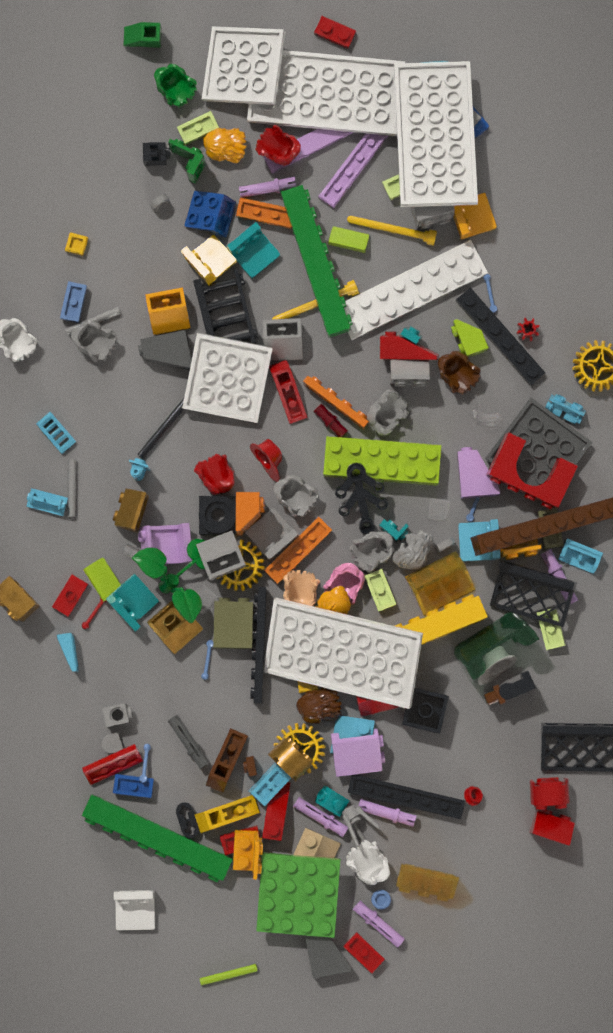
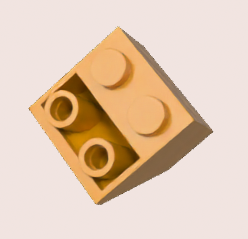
M183 287L145 294L153 335L191 329Z

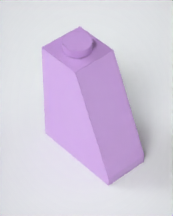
M472 447L461 448V451L457 452L461 499L499 496L500 490L497 484L490 481V477L486 475L488 468L478 451L472 450Z

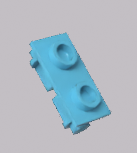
M551 394L549 400L552 403L548 401L545 408L559 417L562 411L566 413L563 419L573 424H580L583 418L580 415L584 416L586 412L583 406L575 402L571 404L565 401L566 398L556 394L554 396Z
M135 458L134 461L129 459L132 465L130 471L132 477L136 481H141L146 470L150 471L151 469L146 461Z
M31 488L27 496L28 502L26 507L64 516L68 498Z

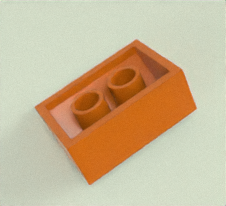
M236 492V533L238 536H242L261 518V513H265L264 497L260 496V492Z

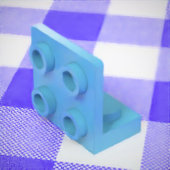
M493 519L489 522L458 524L460 561L500 559V550L475 556L470 539L473 536L499 529L498 519Z

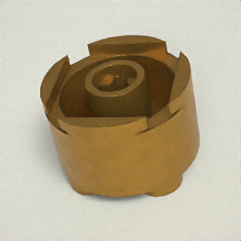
M288 736L286 739L283 738L268 755L296 782L312 766L313 760L303 750L299 752L298 749L300 747Z

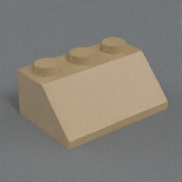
M305 827L293 855L335 858L341 843Z

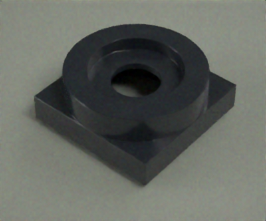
M199 496V535H222L229 531H233V534L237 535L236 496ZM216 508L222 509L225 513L221 521H215L211 516L212 511Z

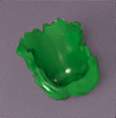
M168 64L167 67H161L155 71L154 78L157 90L166 97L169 106L175 105L179 108L184 106V103H188L187 98L189 100L193 99L197 91V82L186 75L183 68L176 64Z

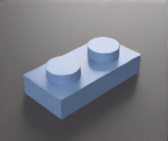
M68 281L60 319L76 323L80 322L87 285Z

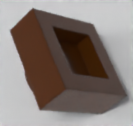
M254 756L246 757V761L243 762L244 772L249 773V776L257 775Z

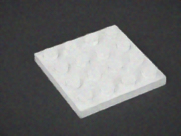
M212 26L202 100L208 102L275 105L286 33L284 29Z
M197 333L182 408L258 423L272 347Z

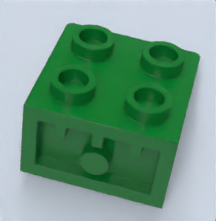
M169 139L170 151L189 160L185 169L187 170L189 181L196 184L206 165L202 151L195 147H192V149L186 147L185 143L179 139Z

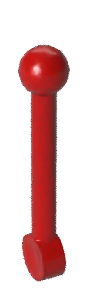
M100 597L101 601L99 602V604L96 606V608L89 616L87 621L82 623L83 629L89 628V623L96 615L102 604L106 603L107 600L103 602V600Z

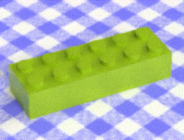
M326 436L323 477L347 479L348 466L352 463H361L366 469V474L375 480L438 486L441 445ZM358 469L353 470L355 474L360 472Z

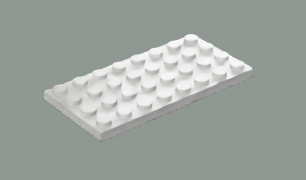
M283 50L275 105L249 104L247 122L397 136L394 64L405 63V61Z
M470 61L394 64L400 206L478 205Z
M275 598L263 672L410 709L423 633Z

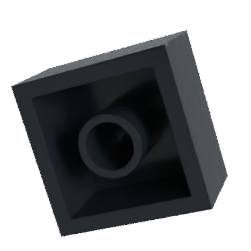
M414 688L412 706L410 709H405L402 725L440 734L449 696Z

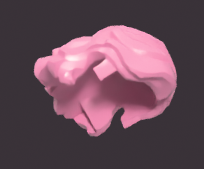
M343 563L333 570L330 579L323 585L324 592L331 591L337 586H343L348 593L350 604L353 605L356 603L359 590L363 588L365 577L356 565Z

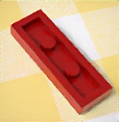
M133 744L82 767V770L89 784L92 785L143 762V759L136 745Z

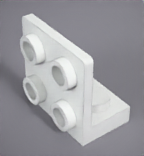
M154 890L114 891L116 930L155 929Z

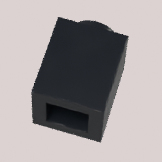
M165 142L143 143L144 166L167 165V159H170V148H167Z

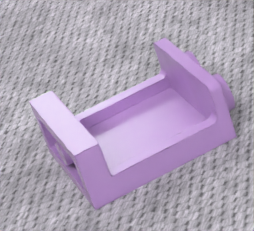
M189 523L166 526L147 525L139 528L138 539L141 542V550L151 547L161 550L167 558L165 565L183 564L192 561L187 554V545L191 541Z
M373 729V735L339 739V733L331 734L336 777L382 771V763H385L384 751L380 752V747H384L383 737L378 735L377 729Z

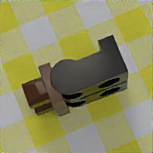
M529 671L521 673V679L516 682L493 686V691L484 695L487 704L491 705L498 702L501 705L506 703L505 700L536 689Z

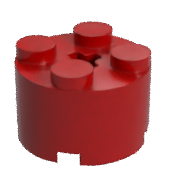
M559 777L537 778L536 783H534L533 779L530 780L531 805H534L537 810L547 809V806H555L557 809L567 808V804L570 803L569 779L564 778V781H559Z

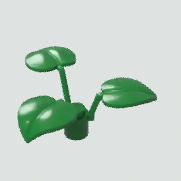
M194 539L188 543L187 554L192 561L176 575H166L167 567L165 563L167 558L161 550L151 547L138 551L132 559L148 577L154 579L160 577L158 583L159 590L165 594L173 593L172 602L175 608L186 621L192 624L201 611L202 600L194 590L187 589L184 591L182 587H176L179 584L178 577L194 563L200 569H205L196 544L206 540Z

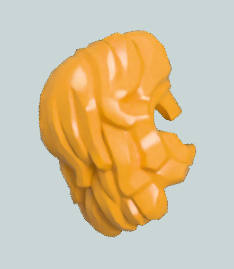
M216 128L205 135L203 140L206 155L219 162L227 160L237 164L245 155L244 149H246V145H243L246 143L245 132L239 131V128L229 130L226 128Z
M337 586L331 591L324 592L317 600L318 606H315L347 615L351 604L345 588Z

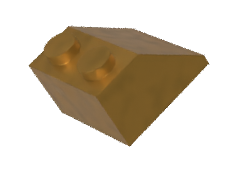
M128 488L125 489V492H121L118 501L121 505L119 511L116 510L113 516L114 525L138 533L149 499L148 494Z
M172 601L147 622L174 654L203 630L196 620L192 624L186 621L177 611Z

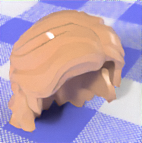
M294 570L292 572L289 571L283 577L285 583L284 600L314 606L317 601L316 590L320 580L315 579L313 572L307 573L303 571L301 574L300 570L296 572Z

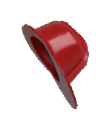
M270 439L265 440L259 445L250 444L251 452L261 463L267 474L274 481H279L280 477L277 467L282 461L280 449Z

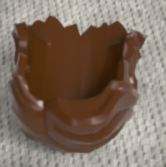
M452 351L450 354L441 356L438 360L440 377L449 384L452 393L458 392L461 395L467 393V390L470 391L471 386L475 387L481 378V369L475 366L474 363H471L468 356L459 351Z
M322 687L318 690L307 691L297 701L296 706L305 722L319 724L322 721H336L338 716L341 715L342 708L340 706L342 703L336 702L340 698V696H337L338 692L336 690Z

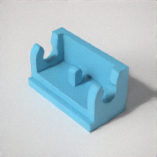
M566 539L558 560L594 574L603 553Z
M274 763L248 792L265 806L291 777Z

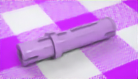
M295 176L280 180L275 178L274 181L239 186L240 192L248 191L240 193V197L245 198L271 192L280 193L282 190L297 187L296 183L288 184L296 182Z
M552 549L542 553L541 556L549 569L547 570L548 573L567 579L561 569L562 565L558 563ZM560 591L565 601H567L569 593ZM573 593L571 604L578 601L575 593Z
M301 797L297 799L293 808L322 824L326 830L330 829L342 838L348 830L346 825L334 819L335 816L326 814L301 799Z
M360 799L359 806L364 812L392 820V823L395 824L399 822L411 827L414 826L417 815L402 812L399 808L392 809Z
M361 900L352 909L366 920L365 923L367 925L373 926L396 948L404 941V937Z

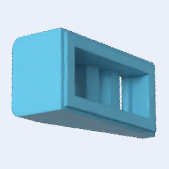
M51 412L36 423L61 454L76 443L74 438ZM52 419L54 422L45 429L43 426ZM57 425L59 428L50 435L48 432ZM60 432H63L64 434L61 437H59L56 441L53 439ZM68 437L69 440L60 447L59 443Z
M74 634L57 635L72 672H78L79 666Z

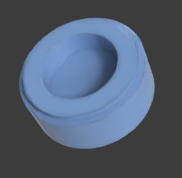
M380 889L372 894L371 901L375 908L385 909L390 905L391 897L387 891Z

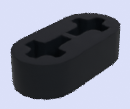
M182 802L176 808L180 828L186 838H194L199 833L195 812L190 803ZM183 805H185L186 808H190V811L188 812L189 819L187 820L185 819L184 814H180L179 812L180 810H182ZM187 821H190L192 827H196L193 835L185 831L188 828Z

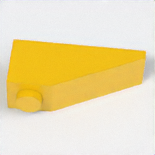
M251 795L195 814L200 833L260 812L255 797Z

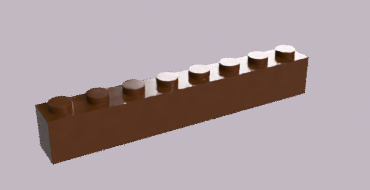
M613 497L473 536L470 539L475 556L613 518Z

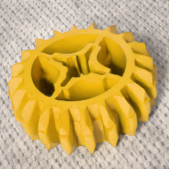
M594 340L592 347L591 343L587 342V349L581 346L580 351L582 353L576 352L575 354L579 359H573V363L577 364V366H573L572 370L579 371L574 377L578 378L581 376L578 383L582 384L585 381V389L592 385L591 391L593 392L596 386H598L599 392H602L603 385L606 390H609V383L613 385V373L605 380L598 381L602 372H613V366L604 360L605 353L613 363V351L610 350L612 344L609 343L605 347V341H602L600 346H598V341ZM598 352L596 359L584 360V357L589 353ZM600 358L599 363H601L603 367H601L600 370L597 372V369H595L596 367H594V365L598 362ZM583 366L592 371L593 379L586 375Z
M242 539L240 540V545H238L242 557L243 551L248 552L253 557L255 564L245 562V565L249 567L241 568L238 575L237 570L234 571V580L226 575L221 576L224 579L220 584L224 585L228 582L226 588L230 589L234 585V591L238 590V586H241L242 591H245V584H248V587L251 589L252 584L250 582L253 580L254 583L258 584V580L255 577L262 578L263 576L258 570L265 569L264 566H259L260 563H264V559L257 558L262 553H254L257 550V546H253L250 549L251 542L249 541L246 546H243L244 541ZM254 570L249 578L240 581L243 571Z
M295 723V730H292L291 726L288 725L287 728L290 731L288 733L282 729L283 738L286 739L290 736L298 744L304 746L309 744L303 750L305 753L307 749L316 746L315 756L312 759L311 765L314 769H317L318 767L314 763L316 761L319 763L323 762L318 756H325L324 752H320V748H325V745H319L318 743L323 741V737L316 739L319 731L312 734L313 727L310 726L307 731L305 730L306 724L304 723L302 729H299L298 723ZM295 733H304L313 740L301 743ZM277 735V737H276L278 740H282V739H283L282 737H280V736H278V735Z

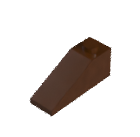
M230 728L210 771L206 786L222 793L224 792L248 735Z

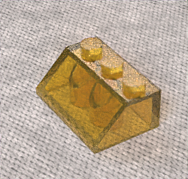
M457 551L405 576L409 588L424 616L429 611L440 609L475 591L466 566Z
M400 863L395 886L399 887V891L410 893L411 890L418 891L419 896L429 898L430 894L436 895L437 900L448 902L449 899L454 898L459 877L453 874Z

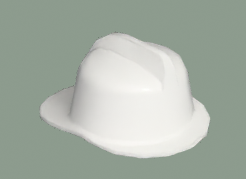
M502 646L489 651L483 658L484 671L478 678V684L485 685L494 680L503 671L516 663L517 656L509 655Z

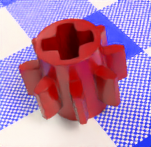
M525 317L523 324H517L521 329L516 334L523 336L522 341L525 338H529V341L532 342L533 335L538 337L539 333L536 332V329L540 325L534 324V318L531 321H527ZM530 326L531 331H529V333H525V328Z

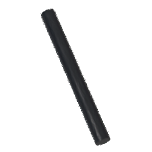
M184 398L138 452L137 455L142 459L184 410L182 408Z

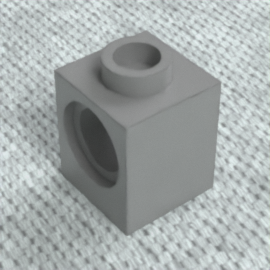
M125 703L102 708L107 728L130 723V718H133L131 707H127ZM120 709L123 712V718L116 721L113 713Z

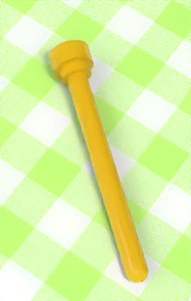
M347 217L348 223L423 239V242H427L426 244L432 246L435 244L437 231L430 229L429 231L422 232L360 217Z
M354 280L347 282L344 288L338 290L340 297L359 294ZM316 299L276 315L272 320L289 319L318 307Z

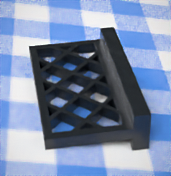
M501 561L490 606L564 627L577 582ZM503 574L510 575L514 582L506 588L501 581ZM523 580L529 581L532 589L525 593L522 592L518 584ZM516 585L521 595L511 600L506 590ZM542 585L547 586L551 593L544 598H541L537 591V588ZM534 590L539 600L530 605L525 595ZM504 591L509 602L503 605L495 603L497 595ZM559 591L568 592L567 601L560 604L555 594ZM553 596L558 606L548 611L543 600ZM522 597L527 607L518 610L513 601ZM541 602L545 613L540 616L535 615L531 607ZM559 608L563 614L561 622L553 620L550 612Z
M541 723V771L613 772V767H606L601 762L609 754L613 757L611 753L613 747L608 750L602 743L607 737H613V724ZM546 736H554L559 742L550 749L546 745ZM568 737H574L578 741L571 749L563 743ZM587 737H593L597 741L590 750L582 743ZM560 744L568 750L561 759L553 752ZM581 744L588 752L579 759L573 751ZM599 745L607 751L600 759L592 753ZM551 753L559 760L553 766H545V759ZM570 753L578 760L573 766H567L563 762ZM589 754L597 760L592 767L586 766L582 762Z

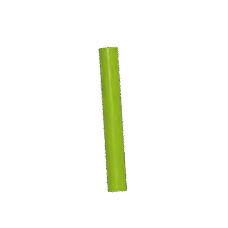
M253 964L199 978L200 984L202 986L257 972L258 969L257 965Z

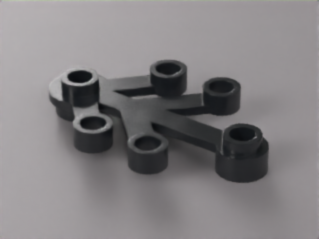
M352 463L347 468V479L335 490L336 497L343 499L346 497L349 487L355 483L354 492L345 503L339 506V514L341 516H348L350 509L358 500L362 519L359 522V530L363 534H369L374 531V521L369 518L366 499L375 504L379 510L387 509L388 500L384 497L379 498L365 489L362 481L372 486L373 490L377 493L384 490L385 484L382 480H375L367 475L366 469L361 463ZM358 469L360 472L355 474L353 470ZM381 484L382 488H376L375 485ZM343 490L345 493L340 495L338 491ZM379 502H385L386 505L380 506ZM342 508H347L348 511H347V512H342L341 509H342ZM368 522L370 526L366 527L363 524Z

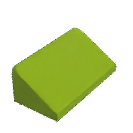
M333 226L328 245L365 253L369 234Z
M103 557L83 569L103 602L121 586Z

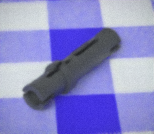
M178 715L168 720L167 722L187 749V754L192 756L199 769L208 765L210 762L201 751L200 744L197 745Z

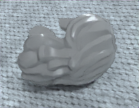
M84 321L81 323V326L76 327L71 333V338L76 344L77 349L89 355L94 362L98 360L105 361L106 358H109L108 355L112 354L111 350L116 349L117 337L115 336V331L103 328L97 322Z
M393 390L384 392L381 398L370 406L367 414V419L373 429L382 436L393 432L394 428L399 424L398 421L405 419L409 414L406 410L407 402H405V399H402V396H398V392Z
M287 475L274 485L273 490L279 504L287 508L292 517L297 515L305 517L307 512H311L310 506L314 508L316 506L315 503L318 502V490L309 484H305L304 479L296 475Z
M421 530L417 535L414 533L406 534L408 547L405 548V543H401L400 549L394 553L393 562L399 567L406 570H417L427 562V555L432 548L433 536Z
M370 532L363 538L353 540L354 544L350 546L351 556L356 558L354 563H358V568L367 572H372L379 563H386L393 556L395 550L393 539L387 532Z

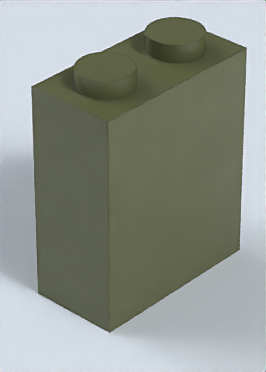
M219 598V601H214L213 648L253 649L254 603L249 602V598H238V602L230 601V598Z

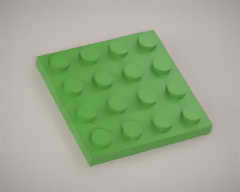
M262 853L256 931L335 938L341 859Z

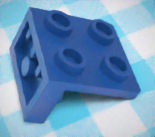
M194 191L184 226L208 230L220 237L226 238L236 201L225 194Z

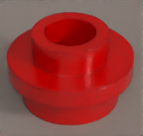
M471 786L466 788L464 799L469 805L476 806L481 802L483 794L478 787Z

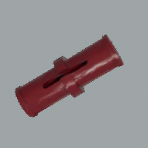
M320 404L313 411L325 423L324 426L326 428L329 427L337 437H343L348 432L337 420L338 417L329 412L323 404Z

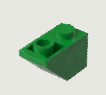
M140 22L124 27L123 46L161 48V24Z

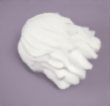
M19 319L0 320V348L4 350L5 357L11 358L13 362H19L20 359L24 360V356L29 358V354L36 350L37 339L28 333L27 326Z
M364 840L357 849L352 847L351 851L348 852L346 865L352 868L357 873L358 878L364 883L375 885L377 882H382L389 877L388 860L379 851L376 841L370 843Z

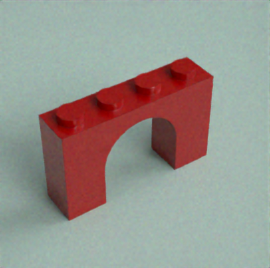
M506 433L486 474L490 477V481L498 485L502 482L508 485V490L515 493L520 491L525 494V498L531 501L537 499L547 509L559 508L578 466L563 458H557L544 483L538 486L528 485L520 479L516 470V463L526 440L511 433Z

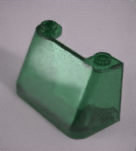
M507 613L455 647V658L470 682L485 673L486 664L482 656L504 642L512 639L514 643L519 642L523 646H529L539 640L535 631L519 614Z

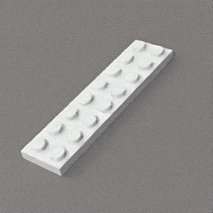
M469 240L346 300L347 307L344 310L346 315L350 314L353 323L350 326V331L347 332L351 341L488 274L472 241Z

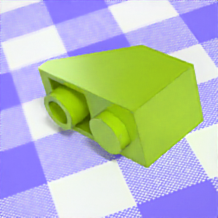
M458 319L453 320L451 331L453 336L458 337L460 344H457L459 352L469 358L488 350L482 330Z

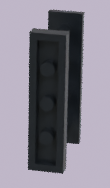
M236 269L234 270L235 278L211 283L210 285L202 284L201 279L193 280L206 334L215 336L214 331H217V328L246 321L249 332L227 337V339L237 341L251 339L252 344H256L255 340H258L259 337L256 328L252 329L242 290V285H245L243 274H238ZM234 285L238 286L240 296L212 303L210 301L206 302L205 295L208 292ZM242 303L244 314L218 321L210 319L209 313H212V310Z

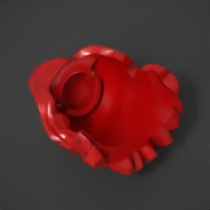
M274 125L272 128H265L263 134L260 135L261 139L257 140L255 148L258 155L265 156L272 162L285 166L289 165L300 153L301 144L295 136L283 133L278 125Z
M215 454L214 456L212 455V458L208 457V462L204 459L195 465L194 472L198 474L199 478L203 481V485L211 494L226 493L233 488L235 484L234 471L228 465L227 455L223 454L220 456Z

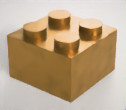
M8 576L0 584V606H6L9 609L7 613L13 620L24 622L40 607L11 576Z

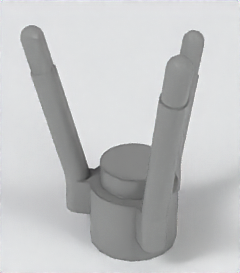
M351 805L342 812V818L347 824L356 847L359 846L353 827L361 841L364 842L366 840L357 825V822L361 820L360 815L377 829L380 828L360 806L356 808L355 805Z

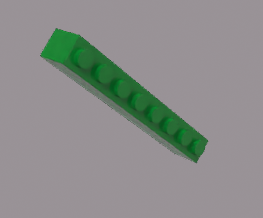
M303 185L281 191V197L328 338L349 332L350 326L353 323L350 314L346 315L344 308L347 305L344 296L340 297L339 295L340 284L338 279L333 277L332 272L335 270L332 261H328L326 256L329 253L327 245L322 243L320 236H323L321 227L315 224L314 219L317 216L314 207L310 208L308 203L311 200L308 189L304 190Z
M91 794L82 813V816L85 817V822L94 826L98 823L103 826L102 830L113 834V831L120 833V838L129 842L133 839L138 842L137 846L146 850L150 847L156 850L155 854L163 858L166 855L174 858L172 862L181 866L185 863L191 866L190 870L198 874H201V872L209 874L208 878L215 882L224 880L233 861V858L186 838L94 794Z

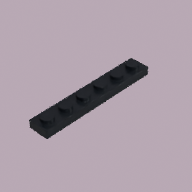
M471 287L456 299V302L530 386L546 373Z
M258 587V591L254 593V603H258V610H254L253 622H257V630H253V641H256V649H252V660H255V668L251 669V680H255L254 688L251 687L250 699H254V703L261 704L263 693L266 587Z
M360 775L351 776L348 793L456 819L462 818L465 800Z

